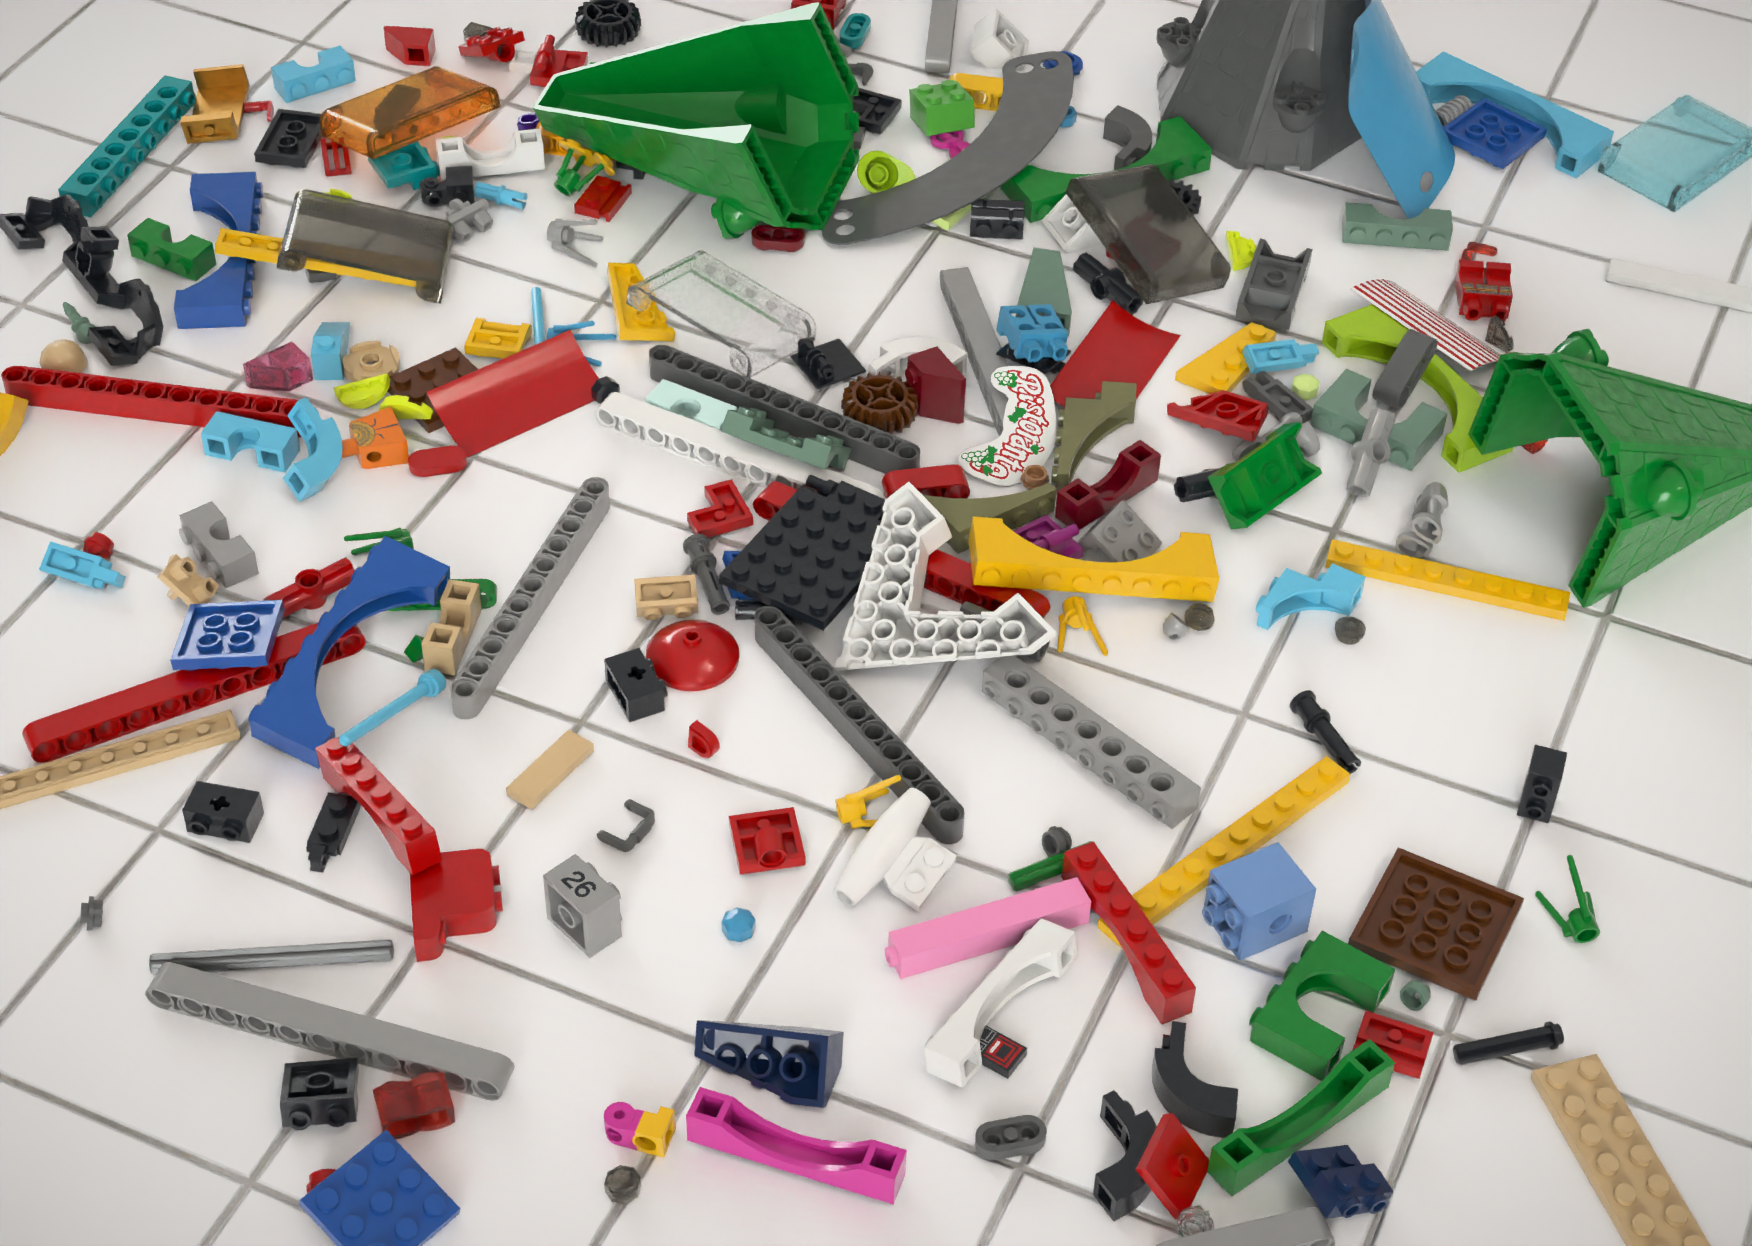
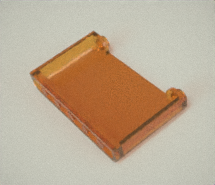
M435 66L327 108L322 112L319 123L322 137L371 159H375L491 112L501 106L499 95L495 88L443 67Z

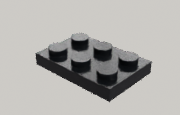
M278 109L254 152L255 162L306 168L329 124L328 115Z

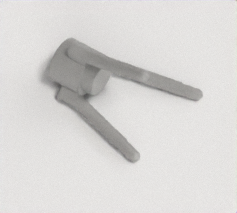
M557 218L555 221H551L547 229V240L552 242V248L560 249L586 264L597 267L598 264L595 261L565 245L571 243L574 237L603 241L602 236L577 232L570 227L596 225L598 221L596 219L562 220Z

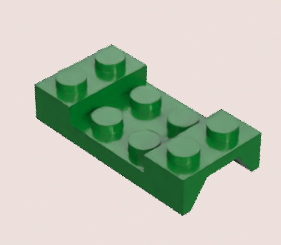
M1300 422L1283 424L1265 437L1267 441L1235 463L1226 464L1208 477L1231 529L1247 528L1322 474L1319 467L1304 459L1297 443L1296 437L1302 428Z

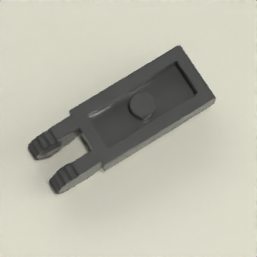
M1261 371L1257 373L1255 381L1252 378L1243 380L1244 392L1248 393L1251 398L1267 403L1268 409L1280 419L1290 412H1296L1301 416L1303 423L1311 420L1313 408L1278 379L1275 380L1271 375L1267 374V372Z

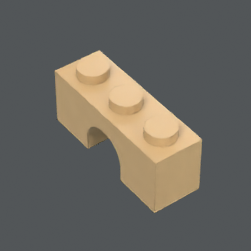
M449 579L440 599V623H430L421 646L425 671L436 669L443 674L456 675L482 608L479 584Z

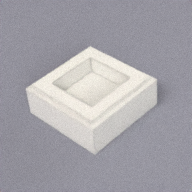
M515 50V55L509 62V71L531 73L537 52Z

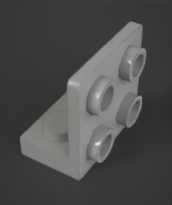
M1124 500L1107 511L1077 541L1084 549L1083 553L1089 548L1095 551L1100 547L1113 562H1126L1151 556L1162 545V541Z

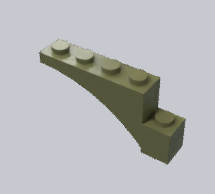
M1103 381L1101 393L1096 392L1095 399L1066 397L1065 409H1059L1058 426H1063V428L1057 427L1056 445L1061 446H1055L1054 464H1058V466L1052 467L1051 483H1057V491L1072 482L1078 466L1097 443L1127 423H1134L1137 383Z
M1047 483L1015 494L975 499L922 495L945 518L952 538L947 543L959 554L969 549L968 539L973 516L1001 518L1003 523L1013 530L1055 510L1056 488L1051 483Z

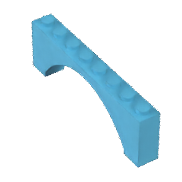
M1444 51L1416 71L1432 104L1447 103L1458 95L1466 96L1472 104H1476L1485 98L1546 128V138L1550 141L1557 156L1555 168L1576 179L1610 150L1614 134L1613 130Z

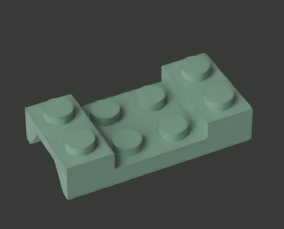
M741 406L739 410L727 411L721 432L822 469L832 466L845 470L852 448L843 446L844 440L830 435L826 437L819 434L816 435V438H794L788 436L789 433L773 428L775 421L766 418L767 412Z

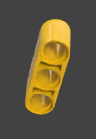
M955 73L949 77V80L957 81L973 97L975 109L997 111L1002 98L1003 78Z

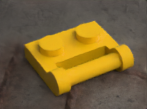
M476 317L464 345L465 354L504 359L524 350L527 341L530 340L532 325L527 323L513 325L488 322L485 318Z

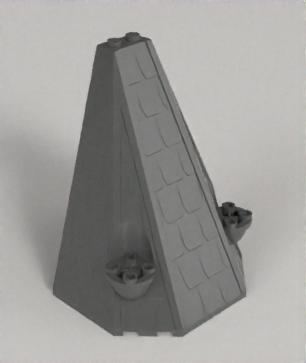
M1202 0L1192 23H1189V20L1185 17H1177L1174 19V22L1164 24L1157 29L1156 41L1166 59L1157 75L1156 83L1159 93V110L1161 112L1160 122L1181 116L1212 148V155L1236 169L1247 170L1248 164L1264 165V170H1284V165L1300 166V171H1311L1362 138L1349 114L1348 93L1353 25L1357 18L1366 10L1365 0Z

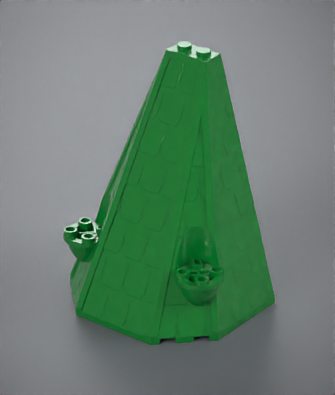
M820 2L553 74L533 106V110L544 130L565 139L576 140L586 148L605 154L612 159L690 192L717 198V202L712 204L711 214L714 219H717L725 239L741 237L746 231L758 225L760 221L774 227L814 231L824 230L859 162V150H854L853 134L859 133V113H853V96H859L858 84Z
M1590 329L1572 332L1552 353L1509 352L1500 354L1468 433L1481 455L1555 437H1581L1599 463L1601 476H1608L1611 495L1604 496L1605 510L1568 584L1583 608L1592 606L1618 588L1626 585L1644 572L1649 571L1670 556L1678 553L1696 540L1701 539L1752 507V404L1607 366L1609 363L1608 355L1605 350H1601Z

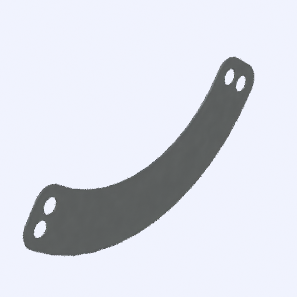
M1049 51L1016 57L1006 62L1002 68L1003 92L1000 104L992 120L979 137L948 162L914 180L888 190L837 202L824 230H821L824 240L835 245H847L909 230L970 205L1005 184L1043 151L1055 136L1066 117L1072 99L1074 84L1071 58L1062 52ZM1047 60L1058 62V65L1051 69H1045L1040 66L1042 62ZM1024 64L1034 67L1033 70L1027 73H1019L1015 69ZM842 210H849L853 213L850 218L845 220L834 218V215ZM843 225L855 227V230L848 235L836 233V230Z

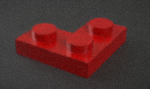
M732 479L704 486L705 497L710 507L687 513V522L693 533L703 534L707 538L753 525V515Z

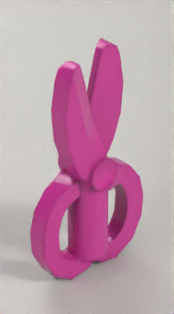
M961 130L930 136V142L934 147L949 149L951 159L970 145V143L964 141V135Z

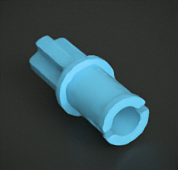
M477 182L474 188V195L476 197L494 201L499 206L505 204L523 210L527 203L520 201L527 200V193L507 189L505 185L499 187Z

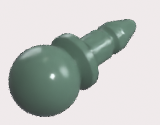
M63 302L64 312L72 322L71 329L76 333L77 340L83 344L92 343L87 336L88 328L96 326L91 324L87 317H81L72 305Z

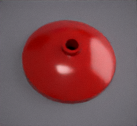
M683 620L662 628L651 638L646 649V659H651L657 679H662L666 686L681 691H702L722 684L733 675L739 663V647L733 635L717 624L704 620Z

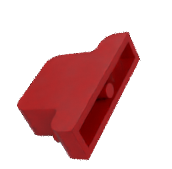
M478 848L441 852L443 861L415 875L410 873L413 939L417 962L431 961L440 957L443 953L444 945H447V937L486 933L495 928L497 924L496 912H503L501 891L495 892L494 886H499L501 883L499 865L492 866L491 855L488 851Z

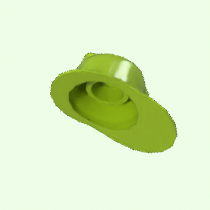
M879 150L870 151L860 159L857 167V176L861 185L873 194L916 179L913 170L907 164Z

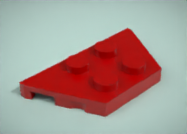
M1225 390L1190 398L1191 405L1179 406L1175 402L1167 404V415L1197 424L1202 428L1219 431L1223 435H1232L1251 442L1255 441L1268 415L1267 403Z

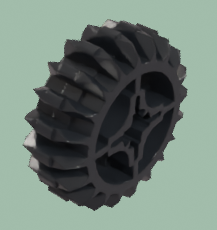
M590 0V2H583V6L578 7L575 25L581 40L587 41L588 44L595 43L597 47L604 45L606 48L608 46L617 47L618 44L626 45V41L631 42L634 37L638 36L641 18L639 8L635 7V3H629L628 0Z

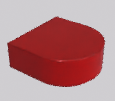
M698 720L689 726L688 748L704 758H710L719 751V740L709 728Z

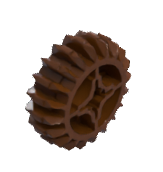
M880 372L874 376L868 373L866 378L858 376L856 381H850L849 386L844 389L841 409H843L844 416L893 435L894 431L902 433L903 428H910L911 423L915 421L917 416L918 400L917 396L912 394L914 393V388L909 387L907 381L903 382L901 376L893 378L891 373L887 376L881 375Z

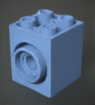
M1277 842L1210 870L1202 913L1206 923L1209 926H1213L1221 936L1225 948L1231 950L1238 960L1241 961L1308 932L1316 887L1281 844Z

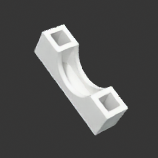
M540 129L514 131L511 139L503 147L493 151L473 149L466 144L462 137L436 139L441 180L446 179V167L472 166L473 177L478 178L487 175H507L515 172H534L545 169Z

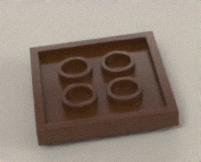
M455 347L390 376V387L387 392L391 396L409 397L408 402L419 406L422 405V402L428 405L433 410L431 419L415 420L428 433L444 427V424L433 407L427 391L474 372L478 368Z

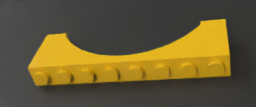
M972 517L968 542L973 585L1214 602L1219 574L1210 534L1180 532L1179 539L1175 543L1154 555L1126 562H1093L1066 557L1043 549L1013 532L1003 523L1001 518Z

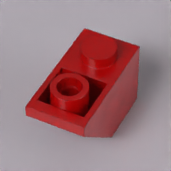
M384 25L383 30L387 51L405 65H431L436 50L434 30L432 28Z

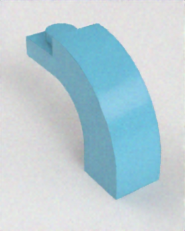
M307 397L298 400L287 415L308 448V458L293 463L283 477L299 502L315 495L325 486L338 468L343 450L341 435L334 419L331 417L322 420L318 410L312 406Z

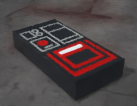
M985 1026L980 1038L982 1065L1008 1079L1027 1056V1047Z

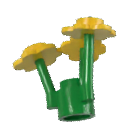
M567 139L566 142L560 140L558 143L559 146L567 150L562 166L556 174L558 179L554 183L555 188L562 194L570 197L574 191L580 192L584 185L601 170L605 171L609 176L615 175L612 169L614 165L605 154L601 156L598 152L594 153L593 150L582 146L576 140ZM572 155L575 156L576 164L572 169H567ZM594 164H598L595 169L579 181L581 177L577 171L581 165L593 167Z

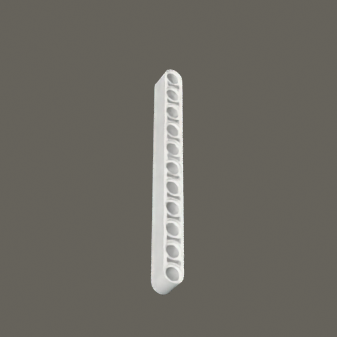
M618 392L610 393L594 411L596 422L607 430L764 488L771 482L777 481L797 490L800 487H804L822 495L821 491L806 485L808 476L814 475L825 481L829 479L837 483L844 481L884 498L883 493L873 485L723 433L720 429Z

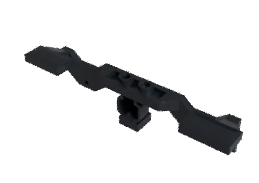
M70 194L52 200L30 196L27 199L25 215L23 213L0 214V228L18 250L44 248L45 239L39 231L53 225H62L73 241V244L63 252L62 261L93 300L100 305L118 309H132L141 320L143 329L138 331L137 337L131 340H126L115 326L88 328V338L111 366L137 364L138 359L152 346H160L164 326L159 307L154 301L150 286L145 284L140 278L120 284L116 282L109 271L113 264V250H118L119 239L108 226L88 227L79 202L74 200Z

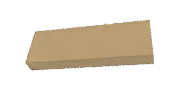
M571 730L566 731L506 787L507 796L533 810L594 752V743Z

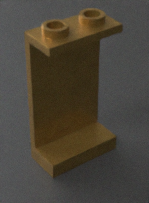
M244 65L194 69L193 74L198 86V92L192 116H182L180 121L187 144L238 139L244 113V103H246L250 87Z

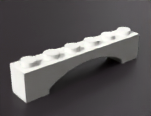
M1042 918L1031 929H1028L1021 941L1005 954L1002 962L986 975L983 983L967 996L964 1004L947 1018L944 1026L935 1036H931L927 1040L924 1047L927 1072L963 1088L982 1066L980 1038L985 1026L989 1024L1005 1003L1025 988L1051 976L1061 977L1078 957L1076 932Z

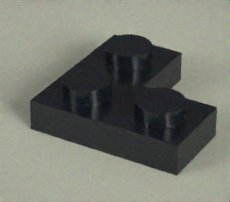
M858 88L859 96H853V111L862 114L859 118V127H865L866 131L881 135L900 111L902 100Z

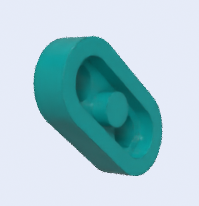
M863 13L849 15L840 30V43L852 48V50L862 46L871 29L870 17Z

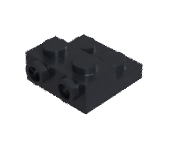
M358 1057L285 1063L280 1096L282 1127L304 1130L311 1125L329 1124L332 1127H341L348 1122H357Z

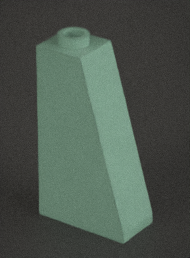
M1034 247L1017 305H1024L1027 309V305L1051 304L1063 327L1067 329L1069 337L1072 310L1060 251ZM1039 312L1037 314L1040 316H1044L1045 313Z

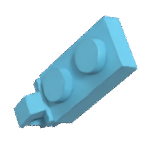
M1294 339L1246 345L1242 350V354L1251 374H1257L1261 371L1273 372L1304 367L1306 364L1315 361L1314 359L1319 354V350L1316 344L1299 345Z
M51 541L39 568L44 573L95 589H103L105 583L122 588L126 576L111 570L113 564L106 559Z

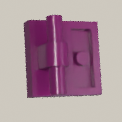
M1045 515L1013 531L1027 541L1053 553L1075 559L1083 557L1084 549L1072 538L1079 534L1076 524L1062 529L1048 515Z

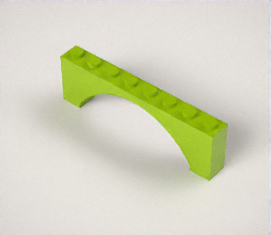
M1371 304L1325 321L1322 344L1337 358L1343 356L1356 357L1388 364L1409 329ZM1434 354L1420 379L1436 391L1446 404L1451 415L1453 430L1445 435L1441 457L1460 473L1512 452L1513 448L1481 455L1468 433L1483 397L1440 357Z

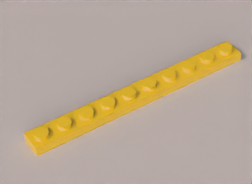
M1328 756L1324 757L1134 893L1132 897L1151 924L1154 925L1205 888L1208 884L1210 870L1256 851L1348 784L1351 774ZM1100 918L1098 920V929L1121 947L1113 932L1103 919Z

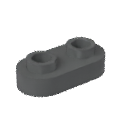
M1022 1115L986 1122L980 1125L976 1131L975 1149L981 1157L988 1160H1000L1035 1153L1045 1145L1047 1128L1040 1118L1033 1115ZM1029 1136L1033 1139L1025 1140L1023 1137ZM989 1143H995V1144H997V1146H991V1145H988V1144H989Z

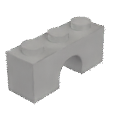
M212 501L179 515L182 526L179 529V534L185 545L190 544L197 560L205 562L214 580L219 579L223 586L228 588L259 574L254 550L241 535L230 539L226 517Z

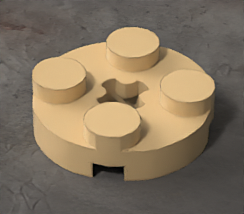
M380 341L358 343L352 346L350 353L347 356L344 355L342 359L344 374L352 382L386 373L390 377L400 370V358L397 349L390 344L389 348L384 347Z

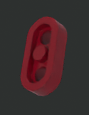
M759 225L753 228L751 232V242L754 247L764 251L796 252L803 248L805 244V233L802 229Z

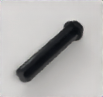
M1549 1021L1544 1023V1027L1457 1044L1453 1047L1455 1062L1463 1065L1544 1047H1550V1049L1554 1050L1560 1044H1563L1564 1035L1558 1023L1553 1024Z

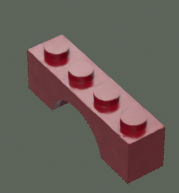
M1141 440L1135 442L1119 453L1111 470L1099 482L1088 486L1077 478L1058 490L1055 518L1066 526L1076 524L1079 530L1104 515L1120 501L1128 500L1158 481L1161 454Z

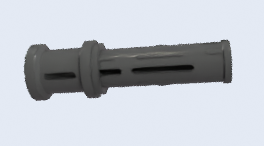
M703 534L691 535L683 542V550L689 555L691 560L690 568L699 576L710 604L711 612L715 615L724 614L730 609V603L727 600L722 585L719 584V577L715 570L717 560L714 554L710 553L708 548L709 540Z

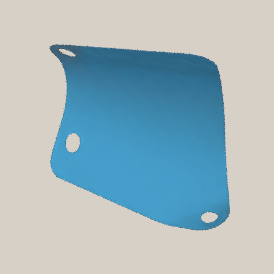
M1365 0L1366 10L1357 18L1353 25L1348 110L1353 123L1406 217L1410 219L1420 215L1425 208L1429 209L1452 173L1455 163V152L1382 0ZM1428 171L1433 175V183L1428 192H1423L1420 188V181L1423 174Z

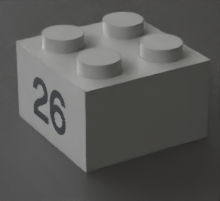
M574 854L543 875L547 919L589 958L622 937V916L619 901L621 896L619 890L613 883H607L600 877L591 863H585L579 856Z

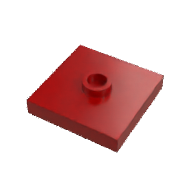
M1173 1113L1162 1115L1135 1170L1175 1220L1185 1219L1205 1178L1209 1159Z

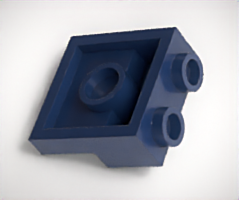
M1349 1145L1296 1151L1288 1160V1163L1326 1219L1336 1217L1349 1218L1356 1214L1369 1212L1376 1214L1387 1207L1389 1204L1388 1199L1394 1192L1374 1163L1362 1165Z

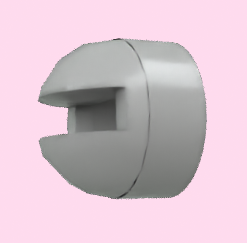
M1170 613L1163 623L1164 634L1173 640L1180 639L1190 629L1183 620L1173 613Z

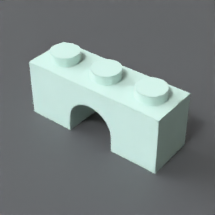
M662 379L645 398V402L720 430H722L727 411L737 410L736 406Z

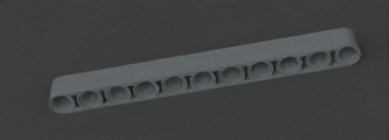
M656 345L649 350L650 377L658 383L665 379L736 406L737 410L741 406L767 412L766 418L775 421L773 428L786 431L795 438H816V435L819 434L844 440L843 446L852 448L848 459L884 474L894 470L920 468V448L910 441L673 347Z
M763 606L757 609L755 612V640L759 646L882 780L896 775L901 776L900 781L888 786L898 798L909 788L918 789L929 798L931 804L921 823L936 840L943 844L959 842L963 837L965 813L963 806L781 610L774 606Z

